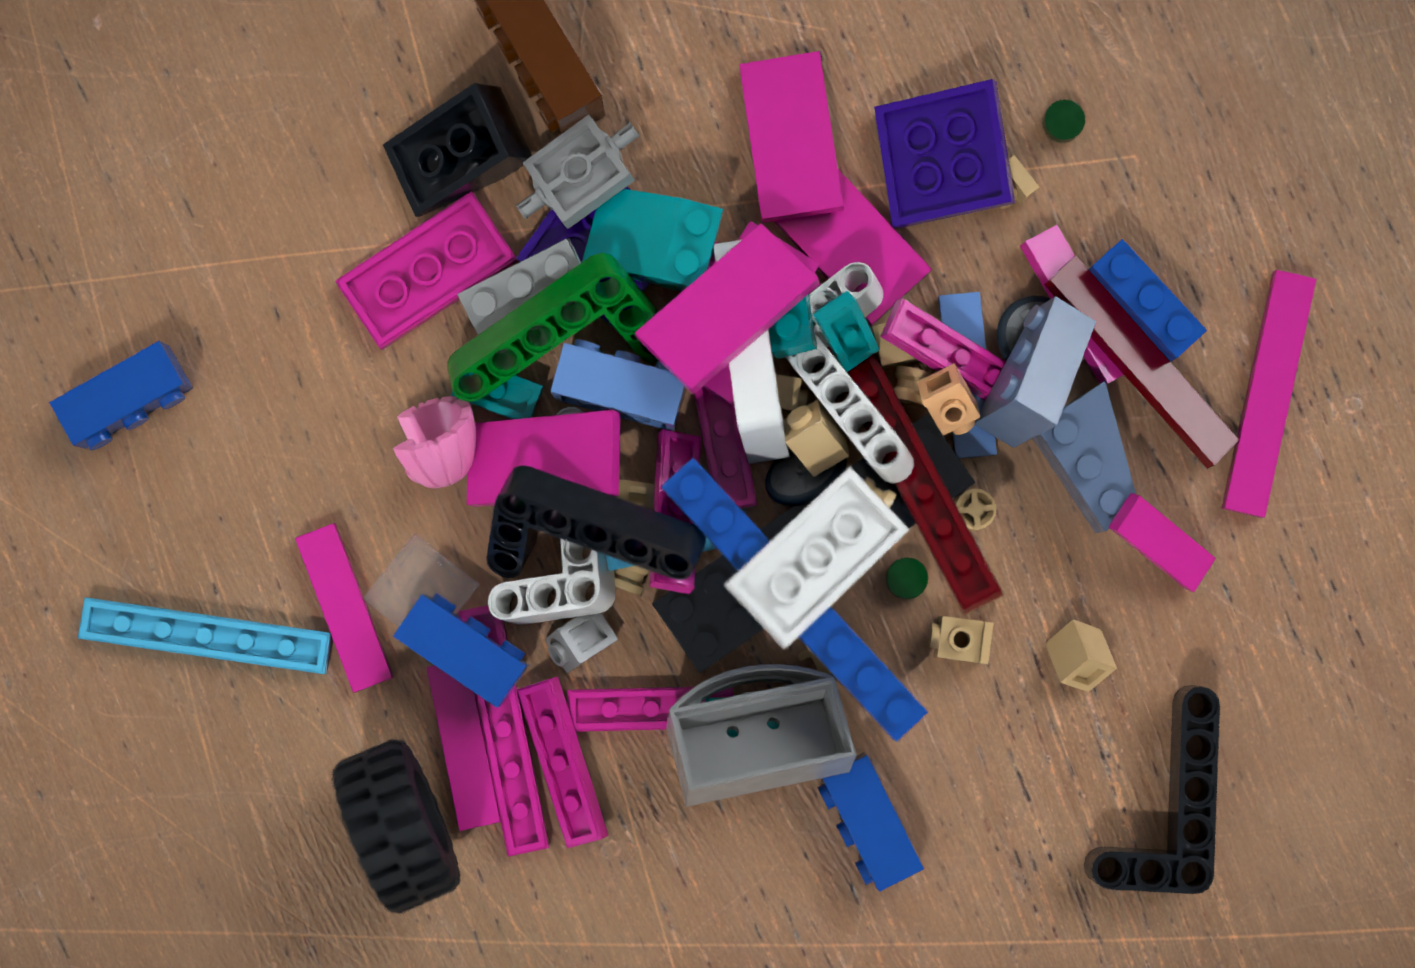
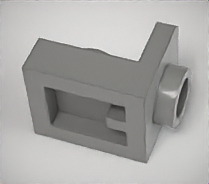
M602 613L578 616L555 630L545 640L548 644V652L555 664L563 667L566 673H569L618 640V637Z

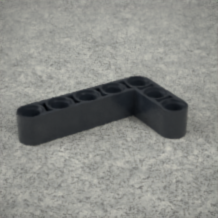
M521 465L512 469L495 500L486 560L489 568L495 574L505 578L517 577L536 544L538 531L666 577L683 580L691 577L705 547L706 537L697 526L539 469Z
M1188 685L1180 688L1173 698L1167 850L1121 847L1094 848L1085 857L1084 869L1088 878L1102 888L1109 890L1198 894L1206 891L1211 886L1214 878L1220 721L1219 699L1211 689ZM1198 693L1204 700V708L1200 714L1193 716L1188 710V701L1192 695ZM1198 735L1202 740V751L1199 755L1190 757L1186 750L1187 741L1192 736ZM1197 777L1201 783V791L1197 797L1188 799L1185 794V785L1188 780ZM1196 819L1200 827L1199 834L1193 840L1186 841L1183 835L1184 826L1190 820ZM1105 858H1113L1116 866L1114 873L1108 878H1100L1097 871L1098 864ZM1153 859L1157 866L1156 874L1149 880H1142L1139 872L1141 865L1145 861ZM1189 862H1195L1198 866V874L1193 881L1185 883L1182 879V869Z

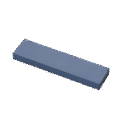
M980 292L938 296L940 321L986 349ZM973 394L980 412L985 400ZM974 425L970 431L961 435H955L952 432L953 451L959 459L997 455L995 437L978 426Z

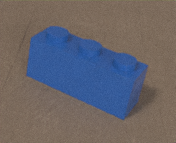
M1123 239L1089 268V271L1170 362L1178 358L1207 331Z
M157 341L49 403L72 445L83 449L89 447L92 451L110 443L113 440L111 434L125 427L126 430H131L144 424L149 420L147 414L159 407L166 410L178 405L185 400L184 393L190 391L193 387L170 346Z
M436 592L432 598L422 594L393 637L496 708L501 707L529 667V664L522 660L526 653L507 640H504L502 645L488 637L491 629L474 617L470 616L466 622L453 613L457 606Z
M863 752L856 756L850 772L822 778L824 784L817 788L828 810L836 806L843 820L836 827L847 848L853 844L855 845L861 857V860L855 862V865L865 885L873 882L880 892L924 870L867 754Z

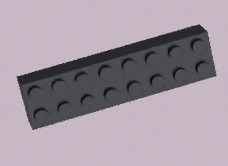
M928 414L912 424L952 498L975 483ZM865 457L851 466L863 481L868 477L874 480L876 487L882 491L891 490L896 493L890 510L908 529L916 524L895 483L884 481ZM812 502L791 507L762 527L760 531L770 541L773 540ZM723 555L695 574L694 590L690 594L670 591L652 603L699 673L764 629L724 586L738 572Z

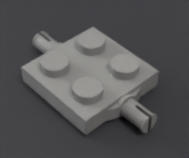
M588 114L523 162V165L532 177L535 192L519 204H516V207L523 217L527 219L546 205L555 211L561 222L569 229L635 181L623 163L620 150L636 138H639L640 135L629 122L610 137L599 129L595 121Z

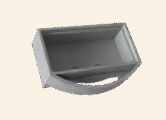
M764 664L730 670L698 684L684 694L669 709L666 730L686 807L848 773L856 758V751L834 676L810 668L794 665ZM755 682L791 684L701 703L702 700L715 693L742 684ZM774 721L779 727L777 729H770L767 723ZM733 729L738 733V736L731 738L727 735V731Z

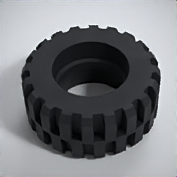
M391 739L340 760L332 772L333 786L336 791L335 797L341 811L340 815L347 829L352 848H354L358 857L357 860L361 869L364 871L371 889L375 891L377 899L384 905V908L392 913L401 914L454 891L461 880L453 844L429 782L407 743L403 740Z

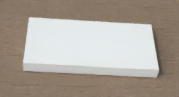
M849 467L724 586L779 645L785 649L904 536L909 529L856 472Z

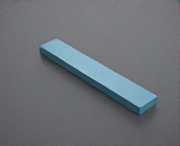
M84 597L78 639L319 674H327L332 643L330 632Z

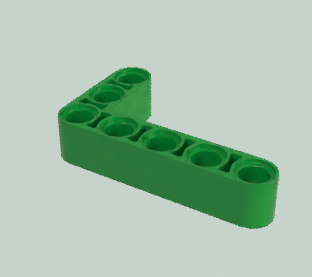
M606 253L594 254L453 352L447 361L452 390L455 396L463 401L471 402L483 398L602 314L607 317L640 358L648 362H657L659 360L637 339L635 332L659 311L612 255ZM611 277L609 280L605 282L598 283V281L602 278ZM576 301L571 306H564L568 302ZM632 305H634L632 308H630V309H628V310H622L623 308H625V307H627V306H632ZM542 325L536 330H530L534 326ZM502 349H508L503 353H496ZM467 373H474L473 375H470V376H466V377L463 376V375H465V374H467Z

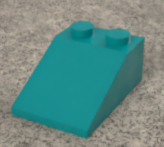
M623 189L596 208L582 262L597 253L610 254L620 263L632 279L682 292L709 269L714 244L716 243L722 221L723 209L684 198Z

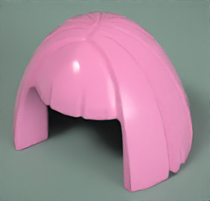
M452 396L442 397L441 400L435 398L427 400L424 404L419 403L418 408L412 406L397 416L408 440L395 446L393 450L405 468L407 476L413 482L436 489L455 484L466 476L472 466L476 448L475 421L469 402Z

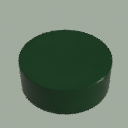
M1063 99L1054 102L1043 116L1042 125L1044 132L1055 142L1067 143L1074 140L1085 126L1083 109L1072 100Z
M901 558L889 566L886 572V584L891 593L899 598H915L926 589L928 573L925 566L917 559Z

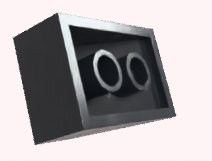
M473 83L383 144L415 217H421L464 197L471 191L476 192L504 179L524 166L523 162L532 156L501 87Z

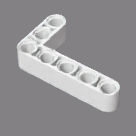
M741 240L714 244L715 262ZM768 329L729 363L737 423L749 464L790 458L789 446L785 442L784 418L778 396Z
M854 262L843 267L809 294L817 349L787 356L786 358L877 474L884 481L890 483L901 482L911 474L913 469V458L910 452L827 349L829 345L813 316L815 312L824 307L828 302L834 300L847 290L856 299L864 317L868 316L881 304L884 290L875 274L865 263ZM868 283L860 292H854L858 285ZM825 363L821 371L811 374L816 365ZM849 392L848 397L844 401L834 403L839 394ZM873 421L869 431L858 434L862 424ZM898 452L893 462L882 464L883 458L888 453Z
M566 407L556 415L585 412L576 407ZM560 539L563 573L503 582L496 585L488 596L489 611L500 620L520 625L602 613L607 611L615 600L614 570H608L605 554L592 550L590 555L583 560V546ZM594 583L595 593L589 601H586V590L590 584ZM553 589H555L556 599L554 603L550 607H548V595ZM517 595V607L511 612L510 602Z

